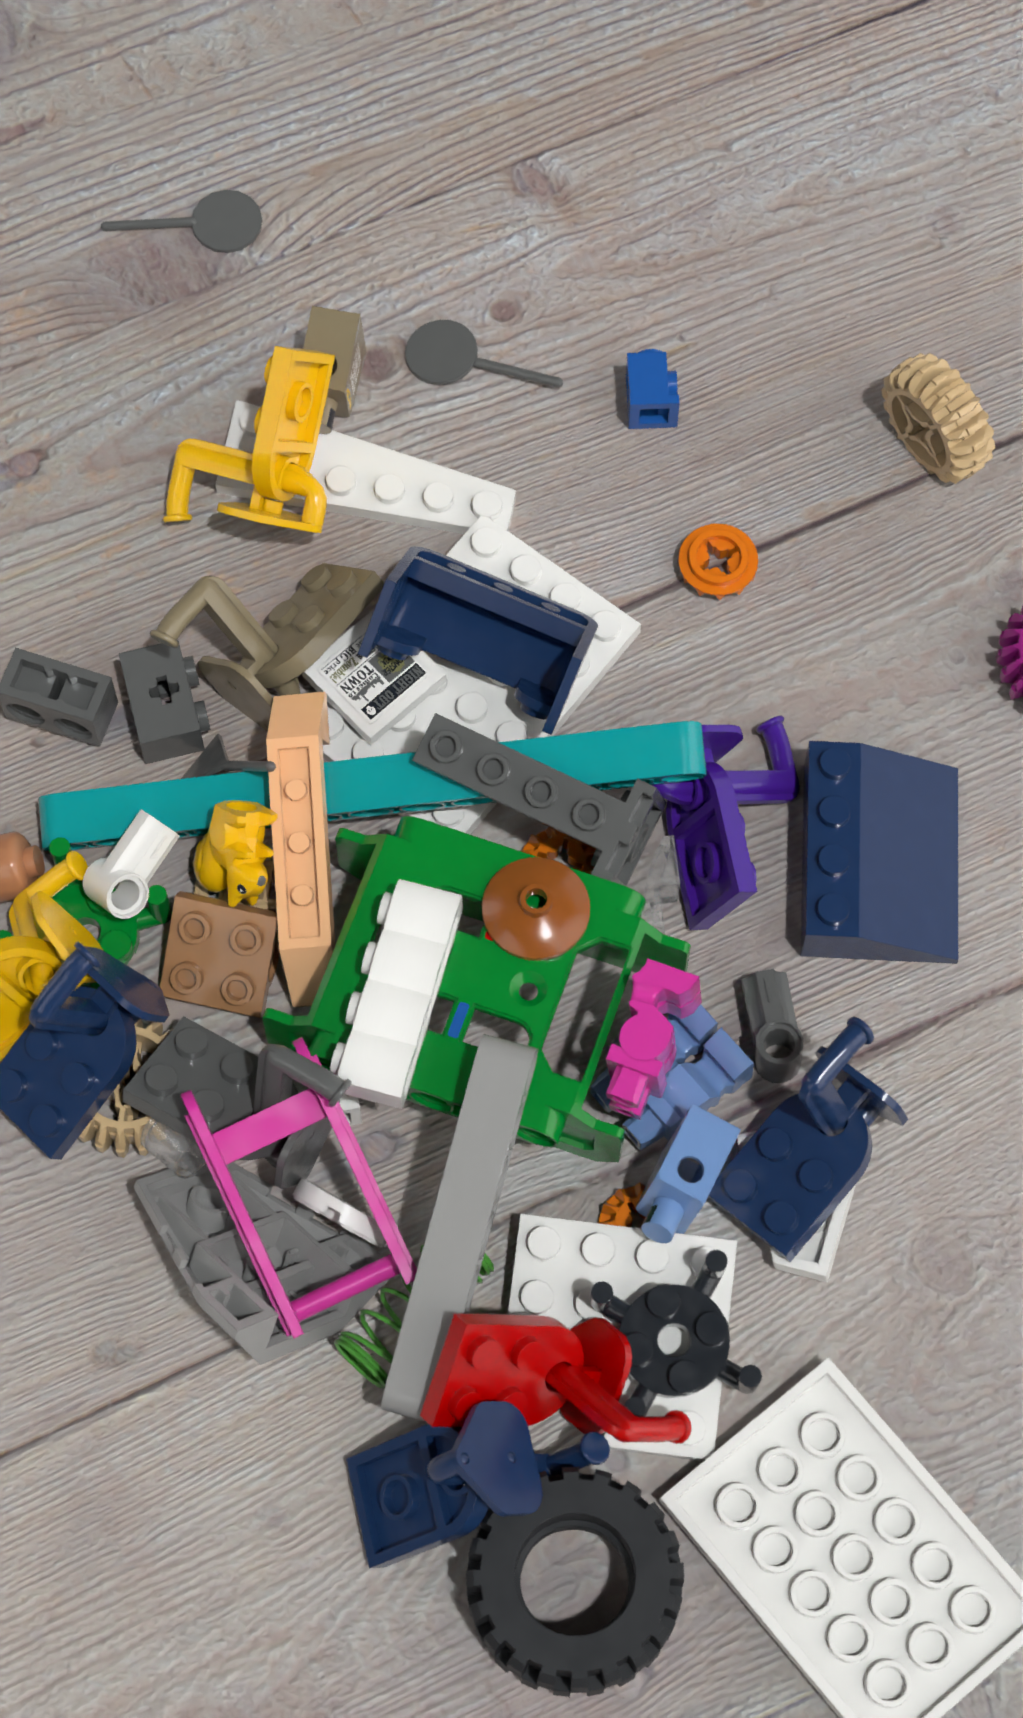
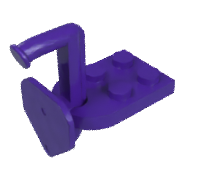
M781 715L765 721L756 729L757 733L762 734L765 739L773 770L725 771L716 762L743 740L742 730L736 725H702L706 777L690 781L652 785L657 787L663 798L667 800V829L690 930H708L757 892L756 869L750 861L745 839V821L741 813H739L738 804H784L792 801L799 793L797 771L790 742L782 724L784 717Z

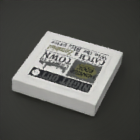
M375 608L338 638L311 667L302 673L303 677L318 692L325 691L327 693V701L370 745L376 742L447 681L446 673L423 650L416 656L408 655L405 660H398L384 655L378 650V645L375 646L368 658L358 655Z

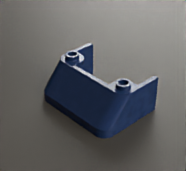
M413 546L408 549L387 577L358 655L368 658L376 645H378V650L381 653L398 660H405L408 655L416 656L421 650L427 651L515 688L514 696L521 703L520 709L532 717L547 719L542 731L552 735L594 638L598 624L594 619L578 610L434 550Z

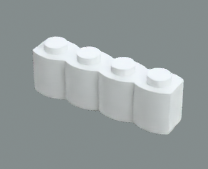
M401 879L398 880L393 894L384 893L377 915V923L384 925L378 943L371 941L368 943L362 962L361 973L369 975L363 993L353 992L347 1009L346 1023L353 1025L347 1044L337 1043L330 1065L332 1073L344 1081L346 1079L352 1081V1084L344 1094L403 1109L417 1059L425 1039L432 1009L463 910L462 895Z

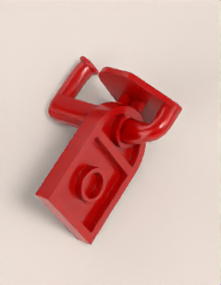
M454 1313L420 1413V1417L431 1427H463L472 1406L484 1401H505L513 1404L520 1410L528 1426L547 1419L560 1409L563 1417L583 1434L589 1432L603 1434L607 1432L616 1440L624 1443L670 1441L674 1444H681L689 1439L692 1431L691 1421L682 1411L672 1410L665 1414V1416H635L619 1402L631 1369L632 1351L626 1336L604 1318H591L568 1329L560 1321L549 1316Z

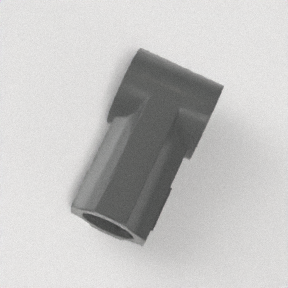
M774 969L757 971L741 981L755 1050L754 1066L757 1073L764 1080L772 1083H784L792 1080L800 1070L803 1054V1036L797 1026L786 972H778ZM773 1045H782L787 1047L792 1054L785 1058H774L766 1052V1049Z

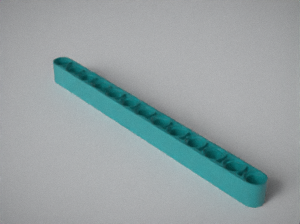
M696 721L671 722L498 742L600 791L630 788L634 786L637 779L650 785L696 780L707 775L702 724ZM416 752L324 762L327 822L497 802L413 762L412 759ZM245 771L40 796L38 801L42 850L50 851L49 845L51 841L58 837L67 839L72 850L116 846L141 809L180 835L179 838L205 836L210 828L215 804L227 800L258 802L270 809L268 772ZM265 826V829L272 828V826Z

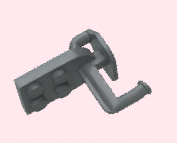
M183 1016L123 1089V1102L196 1142L185 1116L189 1115L181 1097V1093L190 1089L197 1100L211 1133L214 1134L298 1094L293 1079L329 1100L328 1105L330 1107H334L338 1101L340 1103V1098L350 1087L352 1081L350 1079L344 1081L328 1069L280 1044L265 1045L258 1057ZM328 1118L322 1119L238 1160L265 1158L276 1168L275 1186L285 1189L297 1185L301 1178L307 1179L312 1171L332 1126Z

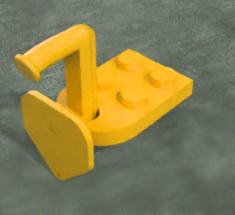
M275 346L273 355L269 358L265 367L264 379L267 386L263 405L258 409L254 420V430L257 435L253 453L200 439L188 438L182 441L175 453L167 493L166 516L163 517V521L182 522L192 520L193 517L189 514L188 508L196 469L254 484L250 503L218 502L217 511L258 523L321 533L326 514L327 497L323 486L309 471L315 455L335 355L315 350ZM295 495L306 497L302 515L282 510L284 501L292 499Z
M77 851L67 853L66 859L49 869L14 898V902L9 910V919L14 936L0 939V1063L29 1026L30 1008L63 962L76 949L74 944L80 942L83 946L103 950L95 937L52 899L54 895L74 880H83L88 865L83 856ZM87 973L75 989L83 983H94L96 981Z

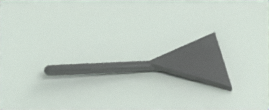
M218 733L181 779L210 776L221 770L272 772L276 769V764L272 761H230L222 736Z

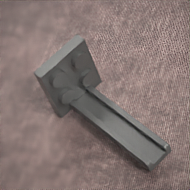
M437 713L434 714L412 759L413 762L595 848L596 851L590 864L594 867L591 875L627 886L667 804L657 787L640 779H637L632 790H626L619 800Z

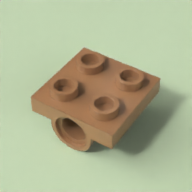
M179 891L174 899L160 984L164 997L261 1018L265 1013L269 987L273 982L280 956L277 912L239 903L235 907H230L228 901Z

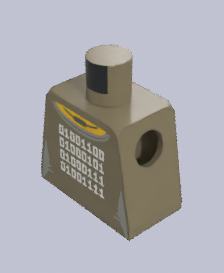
M312 306L303 349L335 355L319 434H329L332 432L335 416L346 418L351 415L367 351L360 314Z

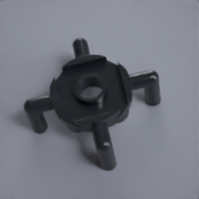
M712 1250L707 1254L704 1265L692 1287L667 1284L658 1285L639 1296L632 1304L613 1295V1288L607 1282L600 1281L593 1285L590 1295L592 1308L621 1324L619 1331L626 1336L631 1346L632 1364L629 1376L637 1386L624 1406L635 1416H646L656 1396L663 1398L689 1396L709 1387L716 1378L744 1394L753 1393L760 1384L762 1373L755 1365L741 1367L727 1359L730 1348L728 1322L716 1303L710 1299L728 1263L727 1256L723 1251ZM667 1327H679L688 1334L690 1347L683 1355L671 1357L664 1354L659 1348L658 1336Z

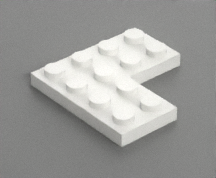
M521 1214L508 1315L549 1316L560 1321L568 1329L591 1318H604L620 1330L621 1324L592 1308L590 1295L595 1283L600 1281L609 1283L613 1288V1295L632 1304L639 1296L658 1285L667 1284L692 1287L704 1265L707 1254L712 1250H721L726 1254L728 1263L710 1299L716 1303L729 1323L737 1241L675 1233L671 1242L658 1243L648 1238L642 1229ZM671 1326L660 1332L658 1345L664 1354L678 1357L687 1352L690 1347V1339L683 1329ZM629 1375L619 1400L623 1406L637 1386ZM716 1378L709 1387L689 1396L678 1398L656 1396L646 1416H665V1414L672 1410L684 1412L690 1419L692 1426L691 1435L684 1443L674 1444L670 1441L624 1443L605 1432L604 1437L607 1439L610 1449L705 1461L715 1452L722 1381Z

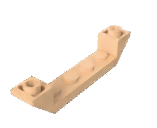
M325 691L274 696L266 738L267 761H272L276 764V769L268 772L270 809L278 814L277 820L271 826L279 952L294 1008L312 1006L335 948L323 745L330 744L327 693Z

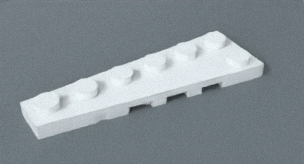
M236 400L225 446L253 453L257 435L254 430V420L260 408L259 406ZM333 430L329 434H319L315 455L309 472L324 488L327 497V512L465 534L480 516L489 517L507 531L510 529L516 500V490ZM219 475L215 484L216 491L219 494L249 499L252 497L254 484ZM295 495L292 499L284 501V504L304 508L306 497Z

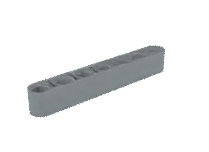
M486 1034L480 1040L381 1403L382 1410L426 1422L420 1417V1413L454 1313H469L532 1081L538 1048Z

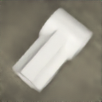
M141 809L110 855L94 861L87 868L83 876L85 894L115 917L126 919L139 914L148 901V882L180 835ZM119 883L118 888L112 893L114 887Z

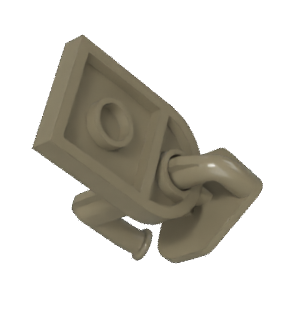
M322 563L304 575L301 580L302 586L289 600L281 602L270 612L269 621L262 628L222 579L212 575L204 576L168 611L157 629L150 631V636L166 646L177 648L179 646L177 639L183 630L204 609L243 657L240 664L225 659L203 656L198 661L200 671L227 702L268 732L273 698L265 688H274L280 696L300 694L297 676L311 667L379 594L383 589L384 582L373 570Z

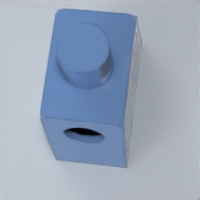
M694 1104L691 1105L664 1147L636 1206L638 1213L646 1217L641 1229L648 1238L658 1243H669L672 1241L675 1233L684 1234L705 1204L741 1129ZM687 1158L695 1159V1160L698 1161L700 1164L698 1165L697 1163H695V1162H693V1161H691V1160H689V1159H687Z

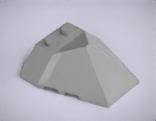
M204 1157L136 1180L134 1190L198 1305L260 1365L339 1333L388 1281L386 1280L301 1321L303 1335L293 1338L292 1335L286 1336L278 1318L279 1314L273 1308ZM233 1162L227 1164L290 1302L383 1257L363 1238L345 1228L339 1234L313 1219L315 1211L302 1203L298 1205L297 1209L270 1194L273 1188L272 1184Z

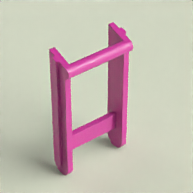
M302 1037L292 1041L298 1054L322 1066L317 1054L311 1056ZM309 1088L212 1134L191 1089L181 1093L189 1115L185 1116L186 1121L273 1308L279 1314L278 1318L286 1336L292 1335L293 1338L303 1335L301 1321L396 1275L401 1274L406 1285L414 1281L417 1267L339 1101L334 1107H330L328 1105L329 1100ZM328 1118L391 1254L290 1302L227 1164L322 1119Z

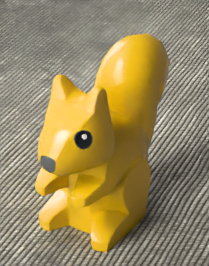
M227 800L214 806L209 831L196 847L193 860L194 874L203 888L208 891L217 893L227 888L228 905L230 907H235L244 898L247 899L251 906L255 905L259 895L267 885L268 873L263 862L265 858L272 857L274 851L263 844L265 826L271 825L277 820L278 814L258 802Z

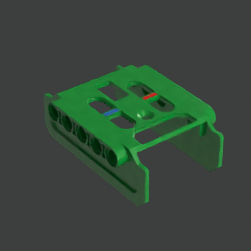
M413 816L401 817L394 836L390 834L364 835L349 829L339 828L335 837L339 866L361 880L360 886L308 1016H293L272 1008H266L262 1020L267 1042L269 1044L283 1045L296 1052L292 1041L302 1037L311 1056L317 1054L322 1067L330 1071L337 1043L347 1044L353 1025L346 1023V1014L351 996L354 991L363 993L369 975L361 973L362 962L368 943L370 941L375 942L381 924L377 923V915L384 893L393 894L398 880L401 879L462 895L463 904L461 915L483 922V896L494 875L514 861L536 856ZM570 868L579 876L586 887L590 899V918L582 938L566 953L548 960H524L512 956L498 947L489 936L485 925H483L479 937L457 930L437 997L451 1001L454 1004L442 1035L427 1030L406 1100L459 1118L478 1049L477 1046L463 1041L474 1012L477 1010L520 1025L528 1033V1046L538 1048L536 1065L516 1138L543 1147H555L597 1162H619L623 1152L625 1130L619 1126L594 1118L582 1110V1106L631 971L635 973L640 971L648 958L687 972L691 945L686 941L661 933L641 918L646 899L639 892L627 886ZM532 895L526 900V903L530 907L537 909L543 907L546 904V900L540 895ZM577 954L623 968L582 1082L554 1073L542 1051ZM526 983L535 985L538 990L537 996L532 1000L523 999L519 994V989L522 985Z

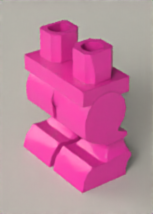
M648 958L643 968L633 974L632 995L629 1001L632 1017L625 1021L620 1030L619 1041L621 1047L611 1044L606 1057L611 1079L606 1095L607 1098L611 1099L609 1103L611 1110L640 1120L649 1096L662 1098L667 1085L666 1074L673 1065L677 1051L674 1027L663 1014L669 1013L684 1019L697 1010L702 1003L699 976Z

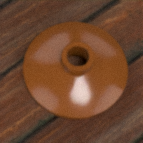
M524 858L506 865L491 879L483 896L482 917L491 939L508 954L530 961L548 960L566 953L582 938L589 923L590 899L582 880L566 865L548 858ZM532 895H540L545 898L546 904L541 908L535 909L530 907L526 900Z

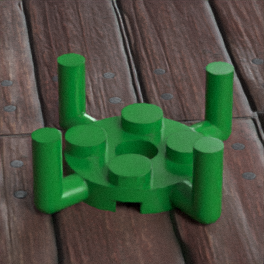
M62 837L53 839L49 845L55 865L66 859L67 853L72 851L69 841ZM74 880L52 897L53 900L82 925L98 927L101 930V934L97 941L103 951L126 965L138 949L140 941L139 931L167 923L172 917V909L167 891L161 885H153L149 888L148 907L143 908L139 914L126 919L113 916L92 901L84 892L82 880ZM0 930V939L12 936L9 931ZM94 982L83 983L81 986L98 988L100 985Z

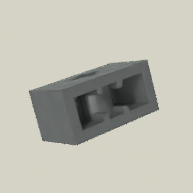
M162 643L118 653L145 764L204 751L201 732L211 729L204 700L194 702L190 687L200 685L193 655L183 658L180 644L177 648H172ZM171 697L173 703L162 705L161 699Z

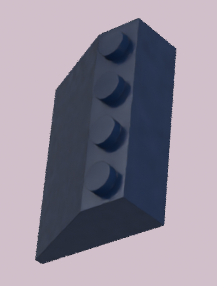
M809 741L804 763L801 957L958 963V768L863 743Z

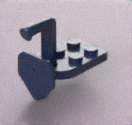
M80 942L74 944L76 949L63 962L30 1008L29 1026L0 1063V1109L50 1159L61 1160L128 1072L136 1051V1029L134 1024L140 1019L164 1023L170 1016L163 992L155 982L103 950L83 946ZM87 973L100 985L98 988L81 986L75 989Z
M858 1017L848 1019L847 1027L834 1039L828 1048L823 1046L818 1048L815 1052L818 1060L804 1075L800 1092L783 1101L771 1113L718 1176L708 1196L714 1203L789 1262L795 1258L865 1173L872 1154V1137L869 1127L876 1118L880 1116L901 1126L908 1121L901 1106L890 1095L848 1064L864 1044L869 1045L874 1041V1034L871 1028ZM835 1078L842 1084L838 1090L832 1084Z
M484 1401L472 1406L463 1427H431L427 1424L346 1458L369 1568H385L471 1533L481 1523L489 1507L501 1517L525 1516L535 1512L540 1507L543 1496L539 1473L546 1471L548 1476L562 1474V1467H579L581 1469L591 1464H603L610 1455V1446L607 1439L598 1432H589L581 1438L580 1442L554 1453L534 1454L529 1428L520 1410L509 1402Z

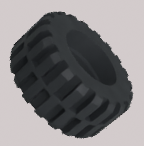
M562 1467V1474L548 1476L546 1471L539 1473L543 1491L542 1502L535 1512L525 1516L501 1517L489 1508L481 1521L480 1530L476 1538L473 1537L468 1552L466 1589L470 1617L473 1618L476 1633L484 1648L487 1647L495 1657V1662L506 1673L511 1671L520 1677L522 1684L535 1690L538 1689V1686L553 1691V1695L570 1697V1693L586 1692L587 1697L603 1694L604 1689L616 1684L621 1687L633 1680L635 1674L644 1667L648 1668L659 1656L660 1650L666 1641L669 1640L683 1599L682 1589L685 1580L684 1563L680 1562L678 1553L680 1545L674 1530L669 1531L664 1522L665 1514L655 1502L648 1504L641 1497L642 1490L631 1482L627 1481L625 1485L619 1484L611 1480L612 1473L599 1469L595 1470V1475L579 1473V1467ZM581 1530L596 1534L611 1543L623 1559L628 1575V1593L625 1603L618 1615L608 1625L596 1632L579 1636L554 1632L542 1625L531 1614L523 1599L520 1580L524 1562L538 1542L556 1532Z

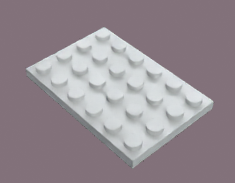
M480 516L446 556L578 610L594 619L598 624L594 638L552 735L542 731L547 719L532 717L520 709L521 703L514 696L515 688L424 651L446 673L447 681L372 745L327 701L330 744L323 745V759L326 762L416 752L435 713L496 742L554 736L640 634L641 624L492 519ZM497 803L408 812L398 815L401 817L413 816L471 835Z
M829 1357L660 1497L659 1502L839 1718H941L1023 1646L1022 1579Z

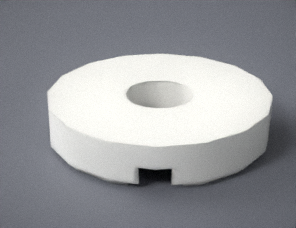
M301 1178L292 1194L295 1200L313 1211L324 1215L366 1241L381 1248L387 1246L374 1217L314 1183Z

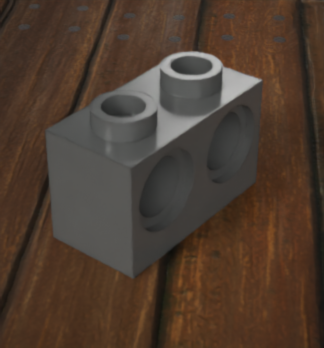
M16 647L0 682V704L5 717L99 747L118 705L111 677Z

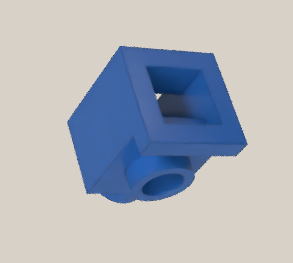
M645 349L638 353H627L625 379L629 429L677 428L680 405L676 370H667L666 352L658 349Z

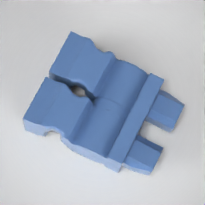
M701 1004L693 1014L684 1019L668 1014L667 1020L674 1027L677 1051L673 1065L666 1074L667 1085L663 1096L660 1099L650 1095L641 1119L638 1120L630 1117L622 1124L626 1135L639 1150L657 1142L663 1136L669 1141L692 1104L707 1111L710 1107L717 1106L720 1097L724 1094L736 1092L744 1083L752 1078L754 1063L722 1027L717 1031L718 1023ZM703 1051L701 1060L695 1064L690 1062L684 1063L689 1056L698 1055ZM607 1067L591 1085L590 1089L595 1100L609 1113L612 1111L609 1108L611 1099L607 1098L606 1092L611 1079Z

